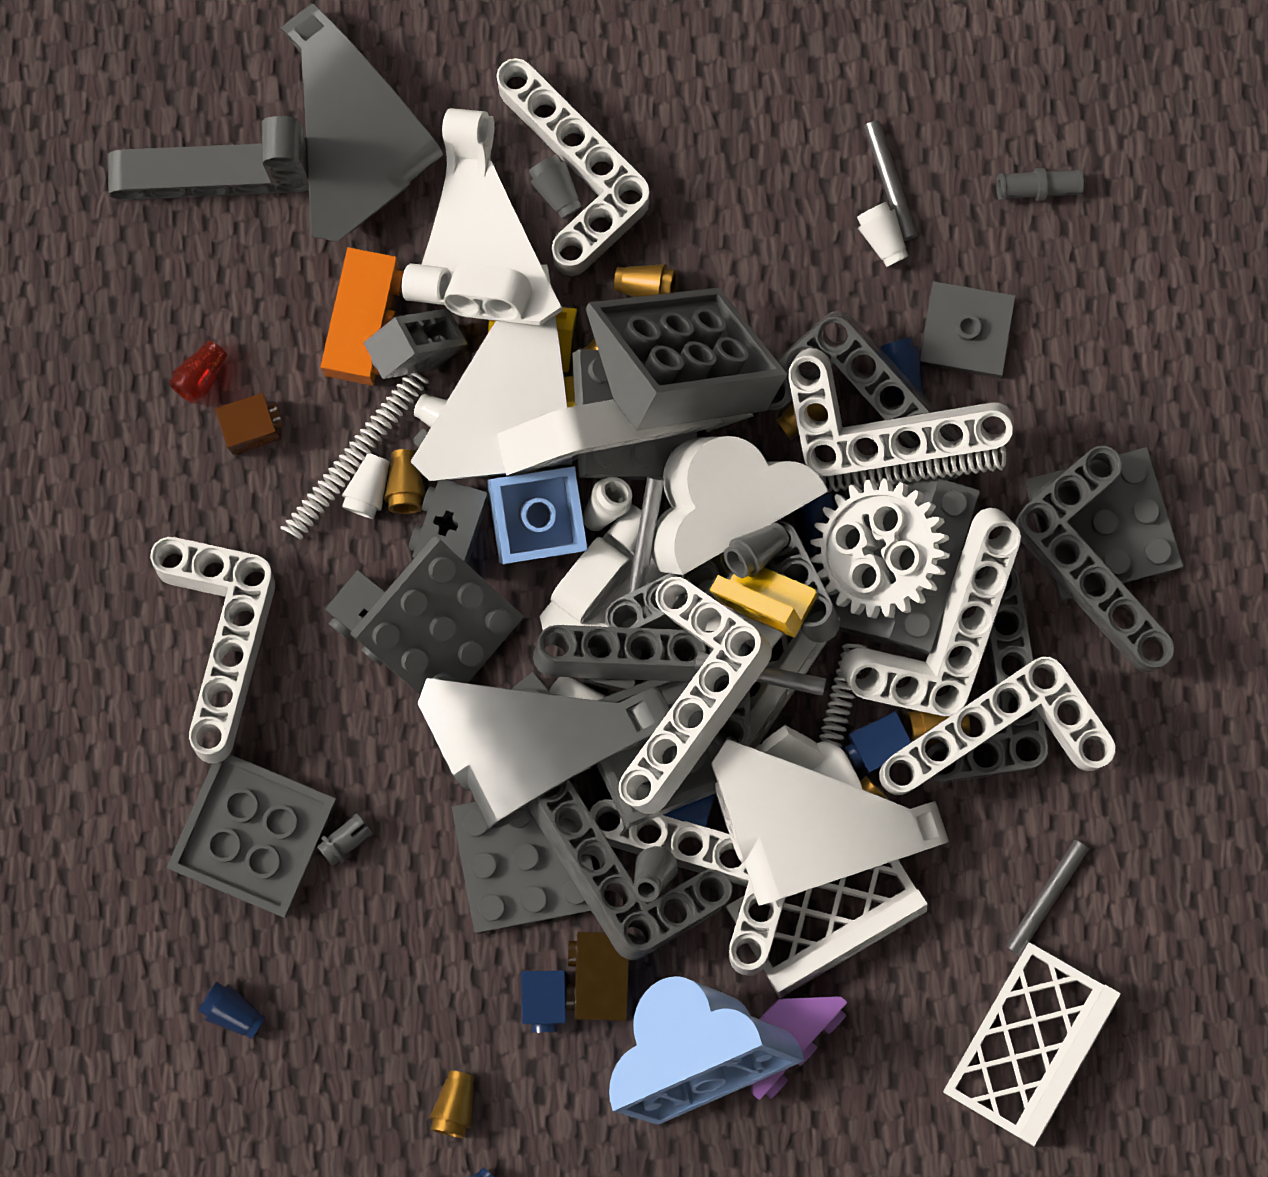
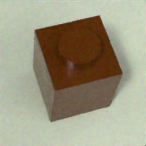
M263 393L214 408L226 446L232 455L281 440L277 428L284 426L278 405L276 402L269 404Z

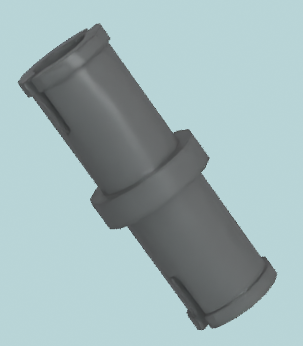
M1035 168L1033 172L998 173L996 181L997 196L999 200L1034 197L1035 201H1045L1048 196H1081L1084 189L1083 173L1081 169L1046 172L1045 168Z

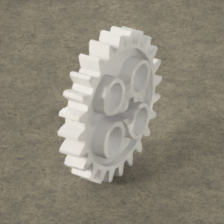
M883 479L878 490L874 481L865 480L864 492L857 486L850 485V499H846L838 494L834 496L839 507L836 511L826 507L823 508V512L829 518L828 523H815V527L824 534L823 538L811 540L812 545L821 548V554L812 557L811 562L823 564L824 568L817 574L820 580H830L825 588L827 594L833 595L840 592L836 601L838 606L845 607L852 601L851 613L860 615L866 607L867 617L877 619L880 609H882L885 617L894 618L895 605L902 612L909 613L911 612L910 599L921 604L926 602L921 592L923 588L937 590V586L930 579L932 575H945L946 573L941 567L936 565L937 560L946 559L950 556V554L939 550L938 545L948 541L949 536L936 532V529L945 521L940 517L930 518L929 516L936 508L935 504L927 502L920 505L924 494L915 490L908 496L909 485L900 482L893 491L892 481ZM895 509L898 514V523L895 528L886 532L883 526V518L886 513ZM866 514L870 516L869 521L870 526L872 528V532L864 522V516ZM857 528L860 533L859 543L853 549H848L845 542L846 535L851 529ZM877 540L886 543V546L881 549L883 558L873 553L879 548ZM911 548L915 555L914 563L908 570H903L899 563L900 555L906 549ZM873 566L877 574L876 581L871 587L865 588L862 584V574L865 569ZM887 567H889V569L894 573L896 577V582L894 584H891L890 582V575Z

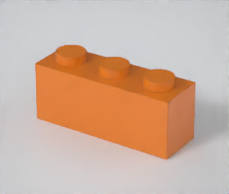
M347 247L320 366L326 377L374 386L375 377L380 375V373L373 365L364 342L396 317V311L390 309L393 296H400L402 293V278L404 271L399 270L400 266L397 257Z

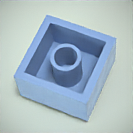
M575 466L487 480L499 563L506 564L588 551Z

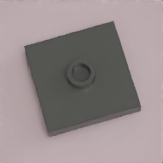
M933 281L920 352L921 365L1000 379L1003 374L1015 295Z

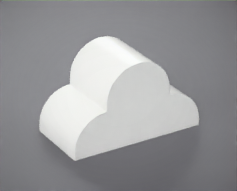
M732 436L690 439L679 445L671 453L664 468V491L672 507L665 511L657 521L652 548L653 560L659 572L684 575L724 552L729 547L732 539L771 525L828 492L819 475L808 466L791 461H766L761 452L744 439Z

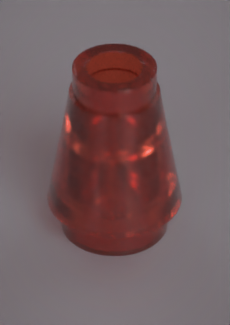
M208 340L204 346H201L172 371L173 378L169 382L170 387L180 397L190 403L195 404L199 398L204 399L223 365V361L228 356L227 353L219 345Z

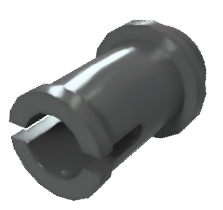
M357 813L328 838L323 835L321 837L323 842L316 846L332 866L337 862L343 864L345 862L343 857L373 835L368 826L365 825L351 836L352 832L364 824V821Z

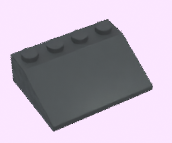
M720 288L589 302L586 307L613 399L636 431L767 411L787 376L785 370Z
M882 467V477L883 479H886L885 468ZM875 468L874 479L876 482H878V475ZM891 468V478L894 480L895 475ZM866 470V480H870L868 470ZM899 470L900 479L903 476L902 470ZM858 471V481L861 485L862 478L860 471ZM852 472L850 473L851 485L854 484ZM907 472L909 478L911 476V472ZM931 476L928 480L921 478L920 481L913 479L911 482H908L905 479L903 483L909 485L908 496L915 490L924 494L920 505L927 502L935 504L936 508L929 516L930 518L940 517L945 521L936 529V532L949 536L948 541L938 545L939 550L950 554V556L946 559L937 560L936 565L946 572L945 575L933 574L930 578L937 586V590L923 588L921 592L926 602L921 604L910 599L911 612L909 613L902 612L895 605L894 618L885 617L882 609H880L877 619L867 617L866 607L860 615L851 613L852 601L845 607L838 606L836 601L840 592L833 595L828 594L840 618L839 631L922 657H927L931 652L979 495V490L941 478L933 479ZM897 481L893 485V491L900 482ZM849 487L844 492L843 497L846 499H850ZM895 509L886 513L883 518V526L887 532L895 528L898 523V514ZM866 514L864 516V522L872 532V528L870 526L869 521L870 516ZM857 528L851 529L846 535L845 542L848 549H853L859 543L860 533ZM877 540L879 548L873 553L883 558L881 549L886 546V543ZM911 548L906 549L900 555L899 563L903 570H908L914 563L915 555ZM873 566L865 569L862 574V584L865 588L871 587L876 581L877 574ZM887 567L890 575V582L891 584H894L896 582V577L894 573L889 569V567ZM821 580L824 588H826L830 580Z

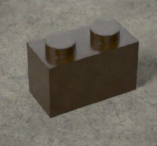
M577 932V941L569 940L568 967H576V984H567L566 1010H575L574 1019L627 1021L629 960L622 957L616 951L605 932Z

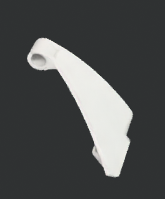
M450 108L445 113L442 126L447 156L443 191L422 265L410 263L404 270L402 278L403 297L407 301L445 305L451 312L464 317L541 326L560 313L562 308L490 159L494 137V118L485 111Z
M547 264L541 265V267H542V269H543V271H544V273H545V275H546V277H547V279H548V281H549V283H550V277H549L548 266H547ZM555 316L541 326L496 320L411 460V463L429 481L506 475L496 434L545 414L567 408ZM572 457L545 467L572 465Z
M631 504L629 511L616 520L604 537L596 538L587 548L588 551L581 555L558 584L551 596V603L540 615L543 630L552 625L608 627L605 619L606 610L611 603L628 593L641 509ZM652 553L646 585L669 574L659 572ZM714 580L702 582L698 589L705 590L709 588ZM732 611L764 636L770 643L771 649L784 634ZM716 616L710 619L706 625V631H716L721 624L722 617ZM637 618L627 619L622 627H631ZM679 627V628H677L676 630H685V629L682 628V627ZM755 640L745 641L747 645L753 649L755 648Z
M728 739L711 763L717 779L715 788L735 852L739 860L745 863L759 906L949 842L935 801L909 809L839 780Z

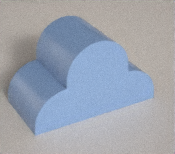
M668 977L653 984L638 1003L634 1016V1035L637 1046L627 1051L614 1068L609 1088L610 1102L614 1112L659 1125L805 1060L801 1047L792 1034L781 1027L750 1016L746 1007L738 999L684 977Z

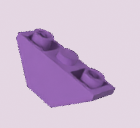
M842 997L777 999L762 1015L760 1020L781 1027L792 1034L799 1043L804 1060L806 1061L817 1049V1046L812 1041L824 1029L830 1034L845 1018L846 1014L841 1009L847 1002ZM787 1069L751 1084V1093L759 1100L765 1094L772 1099L788 1081L783 1075Z

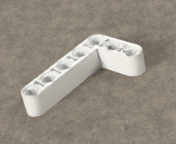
M509 59L502 63L497 72L501 98L598 195L591 204L555 237L552 244L553 260L557 270L568 276L579 275L646 213L649 206V187L645 179L530 64L522 59ZM512 77H522L527 81L520 89H511L506 86L507 81ZM541 105H549L556 110L553 115L547 118L538 117L534 113L536 108ZM571 133L579 134L584 138L580 145L574 147L567 146L562 140ZM597 162L609 163L613 169L607 175H597L591 170L592 166ZM628 190L637 191L642 196L640 201L635 204H626L619 197ZM597 218H605L612 223V226L606 232L600 233L592 230L590 224ZM567 246H576L581 249L582 254L578 259L569 261L562 258L560 252Z
M808 348L801 351L795 357L789 369V383L806 466L814 470L819 476H832L997 449L1004 446L1010 440L1013 433V414L1007 406L1001 403H986L842 427L831 363L827 355L818 349ZM805 361H811L819 367L821 376L816 380L805 379L800 374L799 365ZM812 403L823 405L828 411V418L824 421L811 419L807 413V406ZM996 416L1005 422L1006 429L999 434H990L984 430L982 422L988 417ZM948 423L958 425L962 429L963 437L957 441L945 440L941 436L940 428ZM903 431H913L919 436L921 444L915 448H906L899 443L898 435ZM861 438L873 439L877 443L878 452L873 455H864L857 449L856 441ZM819 445L832 447L836 453V459L831 462L819 460L815 454V447Z
M614 399L560 409L497 433L496 436L506 475L513 476L540 469L578 454L697 432L722 425L724 421L723 418L636 431Z
M987 508L981 510L973 519L947 596L934 643L926 662L866 648H856L844 655L840 670L856 696L940 716H952L964 708L1021 540L1019 529L1003 511L997 508ZM1003 526L1000 536L992 540L988 539L990 532L995 527ZM990 566V570L984 578L975 579L978 570L982 567ZM977 606L975 613L971 617L962 619V615L967 608ZM958 646H964L958 656L948 658L951 650ZM867 667L872 668L867 677L856 679L860 670ZM912 676L906 686L896 688V684L900 679ZM951 685L946 694L936 696L937 691L941 687Z
M165 537L154 544L150 555L152 564L163 582L226 597L189 731L191 746L198 757L207 763H218L225 760L233 748L275 590V579L269 563L258 555L176 537ZM179 554L183 556L181 563L174 568L162 566L164 559L168 555ZM220 563L224 565L222 572L218 576L206 577L203 575L204 569L209 564ZM252 572H261L265 575L263 582L257 586L244 584L246 576ZM249 611L254 614L252 622L246 626L233 624L235 616L240 612ZM239 651L244 654L242 661L234 667H227L222 664L224 656L229 652ZM228 691L233 694L232 700L227 706L217 708L211 705L214 695L218 692ZM218 732L222 734L221 741L216 747L205 749L200 746L201 739L206 733Z
M681 577L668 578L659 585L656 591L657 605L675 623L711 647L713 651L620 779L619 793L625 803L644 814L659 812L668 803L765 669L772 653L770 643L752 625ZM688 593L686 604L679 609H673L675 598L680 594ZM721 616L719 628L714 632L706 633L708 621L713 617ZM755 640L753 652L745 657H740L739 649L745 641ZM723 675H729L728 686L721 692H714L715 681ZM703 710L702 722L695 728H689V717L694 712ZM671 746H677L676 758L671 763L663 764L662 756L664 751ZM650 781L651 791L645 799L637 800L636 795L639 786L644 782Z
M1040 657L892 755L882 765L879 772V780L887 792L894 795L906 794L1033 708L1038 711L1071 761L1079 769L1094 771L1107 765L1114 757L1115 743L1063 666L1051 657ZM1044 668L1051 673L1053 684L1050 689H1041L1034 684L1032 678L1034 669ZM1000 692H1010L1016 697L1018 701L1016 712L1005 713L998 707L997 696ZM1067 703L1076 709L1078 719L1074 725H1066L1059 720L1057 710L1060 704ZM972 715L981 721L982 733L979 737H969L963 732L961 721L964 716ZM938 739L945 744L947 748L945 760L941 762L933 761L927 756L925 745L928 740ZM1086 739H1093L1101 745L1102 756L1099 761H1091L1084 756L1082 746ZM903 763L909 767L912 778L908 785L899 786L891 780L889 769L892 764Z
M604 799L592 806L589 813L596 824L599 817L606 813H613L620 818V824L615 830L609 832L601 830L611 847L638 855L650 847H664L673 854L678 867L698 873L709 869L718 870L724 873L730 882L747 887L730 943L729 960L734 970L742 975L752 976L764 969L786 897L766 903L773 910V915L768 921L757 922L750 917L748 912L750 907L758 902L745 863L743 862L736 868H727L723 866L719 859L724 851L734 849L730 834L663 815L626 829L613 800ZM654 825L661 831V836L655 843L646 844L637 837L639 830L644 826ZM694 837L702 843L703 847L697 855L686 856L678 849L680 842L684 838ZM751 943L760 949L761 957L755 963L745 964L738 959L736 955L737 949L743 944Z

